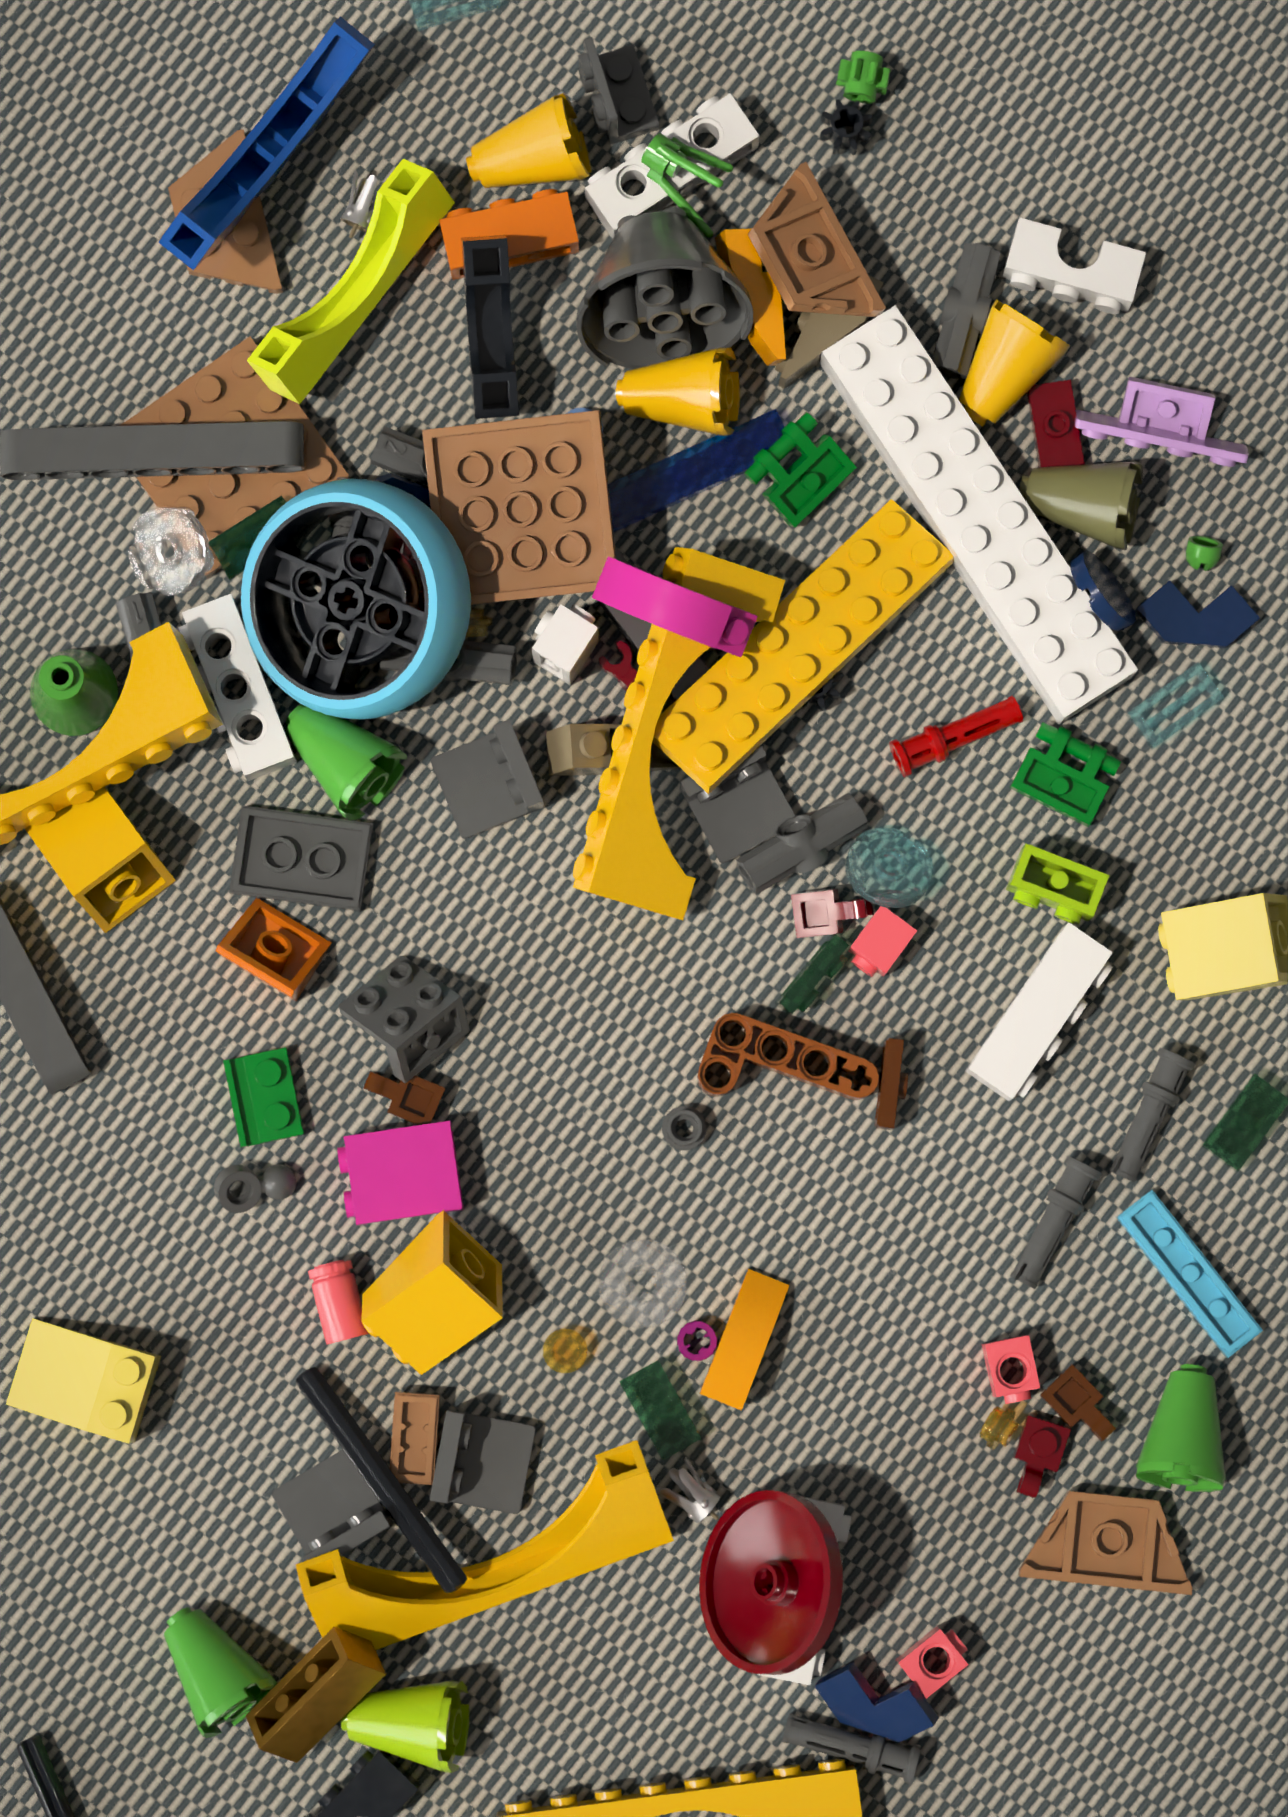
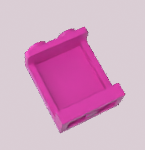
M451 1121L344 1136L345 1146L337 1147L341 1174L349 1173L351 1185L350 1191L343 1192L347 1218L355 1217L356 1225L358 1226L437 1214L443 1210L446 1213L464 1210Z

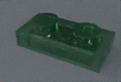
M282 496L207 542L222 571L229 580L244 571L247 557L258 534L276 511L287 503Z
M830 935L774 1003L787 1014H793L796 1009L803 1013L819 995L820 992L814 987L826 974L831 979L845 964L848 958L843 955V952L849 945L838 935Z
M1252 1074L1204 1139L1201 1146L1235 1172H1238L1286 1108L1288 1098L1257 1074Z
M659 1360L619 1381L662 1460L701 1439Z

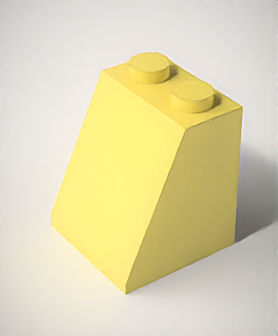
M1260 893L1161 913L1163 923H1160L1158 927L1159 939L1162 947L1168 950L1170 967L1166 969V980L1169 990L1175 993L1176 1000H1193L1288 984L1287 895Z

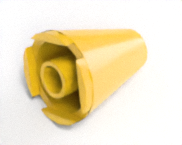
M565 93L554 95L471 146L472 156L466 157V163L473 182L480 181L484 188L582 180L589 177L591 164L582 131L578 132L573 120L577 116Z
M996 299L987 318L959 401L965 405L964 409L970 418L982 427L987 420L996 424L1066 354L1070 345L1056 335L1054 337L1039 324Z
M719 347L628 370L625 372L623 380H618L616 384L617 404L624 407L627 415L720 436L731 435L734 429L730 428L728 423L729 421H737L740 402L739 373L730 372L728 360H736L735 354L731 348Z

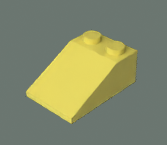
M32 1318L6 1404L91 1433L128 1444L134 1443L161 1356Z

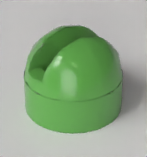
M1191 536L1187 542L1186 560L1195 570H1198L1201 563H1203V570L1209 571L1217 565L1223 544L1213 538Z

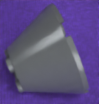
M669 207L662 212H650L638 216L629 215L619 220L618 230L579 305L576 317L577 333L585 351L597 362L606 367L611 362L632 370L719 347L731 348L740 338L745 341L752 328L753 306L745 286L696 224L687 218L686 212L678 207Z

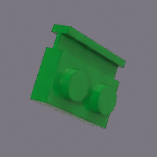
M286 1047L223 1060L241 1148L305 1135L288 1049Z

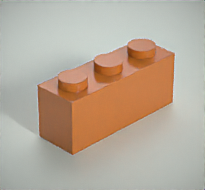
M546 189L534 193L530 200L515 203V199L512 198L501 199L492 202L489 205V209L473 212L472 208H460L447 213V218L439 219L452 280L464 278L461 238L505 235L508 243L509 268L579 253V240L567 191L558 193L556 189Z

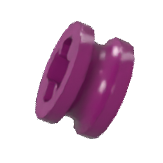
M693 1321L680 1329L677 1335V1346L684 1357L692 1361H701L713 1354L717 1346V1337L710 1325L701 1321ZM696 1328H701L707 1332L703 1337L710 1338V1345L708 1349L700 1348L698 1354H692L687 1350L690 1345H684V1337L686 1334H694Z

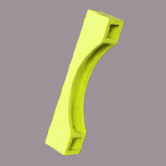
M405 159L400 161L377 191L373 214L365 238L354 260L339 282L322 300L307 312L291 321L273 326L247 359V362L271 391L298 404L302 403L440 223L439 219H443L454 205V200L433 171Z

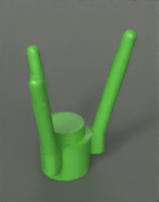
M658 133L646 148L641 159V163L650 168L647 177L657 183L677 206L686 212V216L696 224L706 237L711 238L713 236L712 229L665 176L669 175L674 178L681 168H684L704 181L720 188L723 186V181L691 162L687 159V156L726 172H732L733 166L717 157L690 147L675 137L669 139L662 133Z

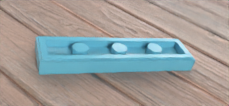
M1153 1190L1148 1191L1116 1217L1226 1358H1229L1263 1331Z

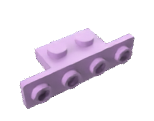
M1129 377L1119 418L1076 410L1075 427L1082 429L1081 433L1090 438L1103 440L1107 439V435L1125 438L1124 443L1133 447L1147 449L1150 448V444L1165 446L1168 453L1176 456L1190 458L1193 456V453L1210 456L1211 462L1229 467L1235 466L1236 462L1247 463L1249 456L1246 445L1206 437L1215 394Z

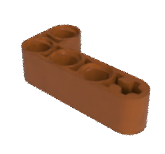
M737 1013L725 1014L717 1020L697 1076L698 1084L703 1092L715 1097L724 1096L732 1091L744 1061L852 1100H861L868 1097L874 1092L879 1081L876 1067L864 1058ZM733 1022L742 1026L745 1032V1039L741 1044L728 1046L721 1040L720 1029L726 1023ZM771 1037L781 1039L786 1045V1056L779 1061L768 1060L763 1055L761 1049L762 1043L766 1039ZM818 1052L826 1057L828 1070L825 1074L812 1076L807 1073L803 1063L805 1056L809 1053ZM837 1059L845 1062L840 1070L847 1073H854L857 1068L865 1070L864 1078L870 1080L869 1086L862 1085L858 1091L851 1089L852 1081L842 1076L837 1078V1085L830 1083L829 1079L836 1070ZM713 1064L725 1066L730 1073L729 1083L721 1088L710 1086L704 1076L709 1066Z

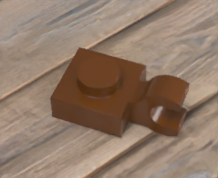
M371 1071L364 1085V1089L392 1100L387 1113L416 1125L431 1123L445 1090L444 1087L418 1076H414L405 1084L401 1080L397 1083Z
M1073 1364L1039 1395L1070 1428L1081 1419L1101 1442L1116 1429L1094 1406L1104 1396Z

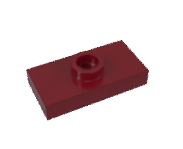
M1071 380L1034 385L1027 392L1039 467L1085 465L1079 428L1075 427L1076 408Z

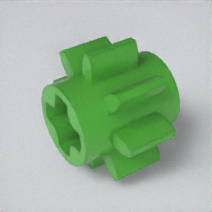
M853 51L850 61L841 59L836 85L845 87L843 94L845 98L854 102L858 100L859 103H874L877 93L886 95L891 69L882 67L883 57L869 51Z

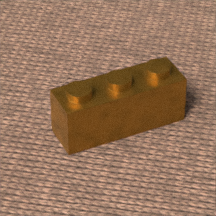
M333 1627L246 1715L258 1748L298 1763L386 1675L372 1641Z

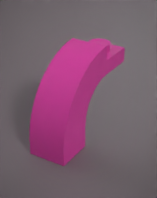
M609 556L592 595L593 599L634 617L738 657H742L758 617L750 612L713 599Z

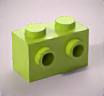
M1026 843L1020 850L1006 890L1015 893L1013 900L1022 905L1038 909L1039 903L1056 909L1055 917L1079 925L1081 919L1089 921L1094 917L1109 875Z

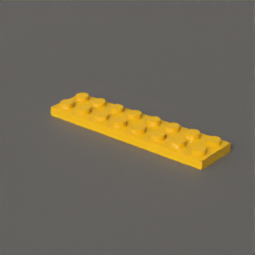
M889 500L778 604L773 623L760 621L753 628L742 657L727 652L660 715L652 742L710 794L954 563L953 555L895 501Z

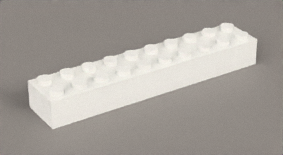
M896 305L822 351L819 364L933 536L953 555V566L1057 723L1060 725L1130 680L1138 671L1137 667L1111 628L1091 609V604L1088 602L1091 598L1085 590L1081 591V589H1078L1072 576L1071 568Z

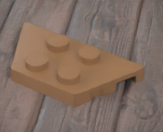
M244 129L237 130L168 187L175 218L246 138ZM260 195L254 200L233 231L194 270L187 266L190 275L207 279L218 278L226 283L239 286L244 284L267 289L270 293L274 294L283 293Z
M807 162L801 163L748 233L752 244L789 311L866 317L879 316L886 309L881 297Z
M1069 1490L1023 1561L1018 1572L1019 1577L1192 1595L1193 1589L1181 1563L1174 1538L1168 1529L1167 1520L1159 1500Z

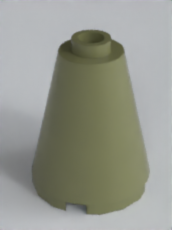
M1118 462L1033 468L1030 476L1023 475L1019 491L1035 515L1116 549L1126 550L1127 543L1131 542L1140 504V498L1137 497V489H1133L1134 483L1142 484L1143 466L1138 462Z

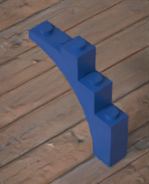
M340 16L252 131L204 187L179 212L158 243L194 270L233 231L254 200L275 180L293 153L313 134L334 105L338 95L375 44Z

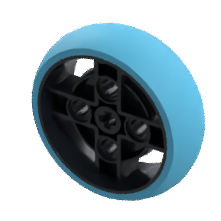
M342 479L323 483L303 491L280 507L268 520L254 541L246 560L241 586V608L245 631L257 660L273 682L285 693L302 705L326 715L346 719H373L403 710L422 699L442 681L456 660L465 640L471 611V592L462 553L448 528L428 506L413 495L385 483L367 479ZM356 510L349 533L337 535L315 547L310 553L300 549L309 534L326 518L341 511ZM403 541L412 552L418 565L424 587L425 603L420 601V591L416 575L408 560L400 552ZM368 548H370L374 557L371 568L365 560V553ZM316 573L320 576L322 581V587L319 593L316 591L314 587V577ZM353 592H354L353 598H357V599H358L357 607H355L356 601L351 600V596H352V593H353ZM289 597L291 598L292 612L297 628L304 640L311 646L309 655L302 647L296 635L290 615ZM392 606L395 607L398 613V621L395 626L389 618V611ZM340 631L346 639L344 650H341L338 645V634ZM401 646L413 651L402 668L389 680L374 687H355L363 665L379 662L394 653Z

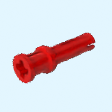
M1010 696L1006 700L971 713L938 728L936 725H927L923 728L922 733L901 742L894 739L889 742L900 773L906 778L912 774L913 769L932 761L938 763L946 761V758L949 757L948 752L1016 723H1021L1024 719L1018 702L1013 696Z

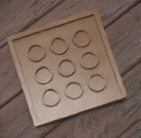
M251 336L120 425L291 421L304 425L305 469L302 471L291 473L136 477L207 579L249 551L268 520L290 499L315 486L335 481L339 477L350 478L300 405L271 391L247 362V359L257 348Z
M600 410L422 430L430 507L448 528L462 553L470 582L471 605L593 592L595 590L608 556L616 559Z

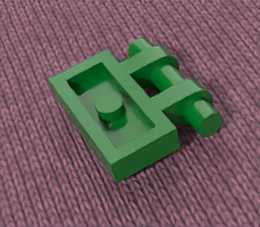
M807 412L795 423L790 421L781 430L783 435L767 450L762 448L753 457L755 462L744 472L746 478L754 485H757L766 475L774 481L762 495L784 521L794 528L857 468L831 436L823 434L815 443L810 440L807 435L818 423ZM794 448H797L802 456L785 470L779 462Z
M1042 722L1035 737L1050 744V747L1046 754L1032 747L1029 748L1010 789L1089 827L1109 788L1108 785L1094 779L1098 769L1114 776L1121 764V760L1107 754L1108 749L1097 743L1093 747L1071 736L1072 731L1061 725L1057 729ZM1063 751L1086 762L1082 772L1058 761Z

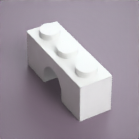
M1019 217L1002 278L1011 280L1010 284L1021 290L1034 291L1038 287L1052 291V296L1061 301L1074 303L1081 299L1095 303L1094 308L1105 313L1119 314L1120 310L1128 312L1133 302L1146 252L1103 241L1097 261L1094 264L1082 269L1073 268L1065 264L1058 253L1057 246L1061 233L1060 228Z

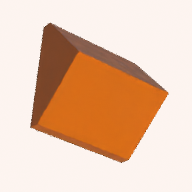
M256 897L218 944L215 951L221 957L294 1001H297L327 953L331 942Z

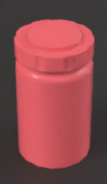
M343 1259L315 1266L314 1269L308 1271L310 1280L313 1279L314 1281L312 1283V1290L326 1345L369 1334L361 1320L362 1303L355 1275L350 1272L353 1269L351 1260L344 1261Z

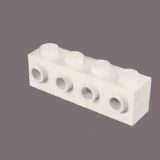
M1068 922L965 1072L1008 1101L1012 1100L1016 1094L1024 1098L1038 1078L1032 1070L1042 1057L1049 1061L1062 1043L1063 1039L1057 1036L1064 1023L1068 1021L1073 1025L1086 1008L1088 1003L1081 998L1091 984L1099 988L1113 968V966L1107 963L1113 952Z

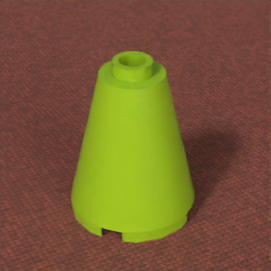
M452 1680L367 1693L341 1719V1728L347 1731L351 1741L442 1772L454 1773L459 1768V1765L453 1764L455 1755L464 1756L469 1731V1704H461L460 1692L468 1693L467 1686L463 1681Z

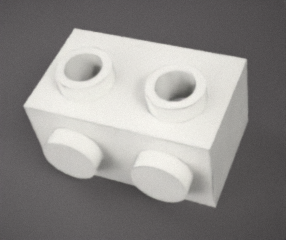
M560 604L555 613L548 610L534 632L537 636L535 638L536 643L532 647L533 662L571 686L599 642L598 627L593 624L596 619L576 605H573L569 610Z

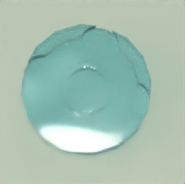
M875 828L865 831L856 838V841L849 849L844 862L846 877L858 894L867 901L879 906L902 908L915 904L926 894L934 874L932 858L924 845L916 839L914 842L904 837L905 832L893 828Z

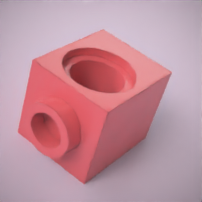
M881 905L848 951L855 956L851 962L870 977H873L876 972L884 977L917 930Z
M1029 1335L981 1344L993 1397L1004 1396L1005 1404L1032 1399L1030 1390L1039 1389L1040 1383ZM1010 1357L1018 1359L1023 1365L1021 1379L1012 1384L1005 1382L1000 1374L1001 1364Z
M938 1626L895 1659L910 1679L914 1681L926 1699L969 1665L962 1657L968 1651L963 1642L952 1629L944 1634ZM933 1647L943 1648L947 1653V1663L939 1671H929L923 1664V1657L926 1651Z

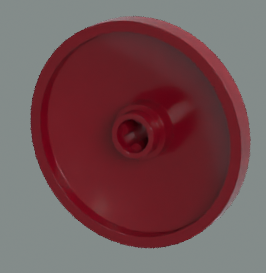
M775 1490L750 1493L731 1505L718 1520L708 1539L702 1558L699 1580V1596L703 1619L710 1638L719 1652L731 1664L749 1673L765 1675L786 1674L808 1663L823 1647L834 1627L842 1598L843 1567L837 1539L822 1512L812 1502L800 1495Z

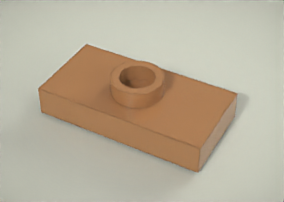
M395 1392L390 1470L400 1483L433 1484L436 1468L440 1394Z

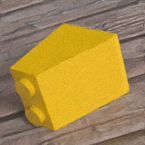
M106 787L96 791L95 795L87 802L78 805L71 804L56 812L55 817L49 822L25 828L73 897L104 933H107L176 881Z
M443 1210L431 1220L362 1294L361 1320L363 1326L370 1335L380 1337L390 1346L400 1362L411 1365L419 1374L423 1375L503 1318L502 1264Z

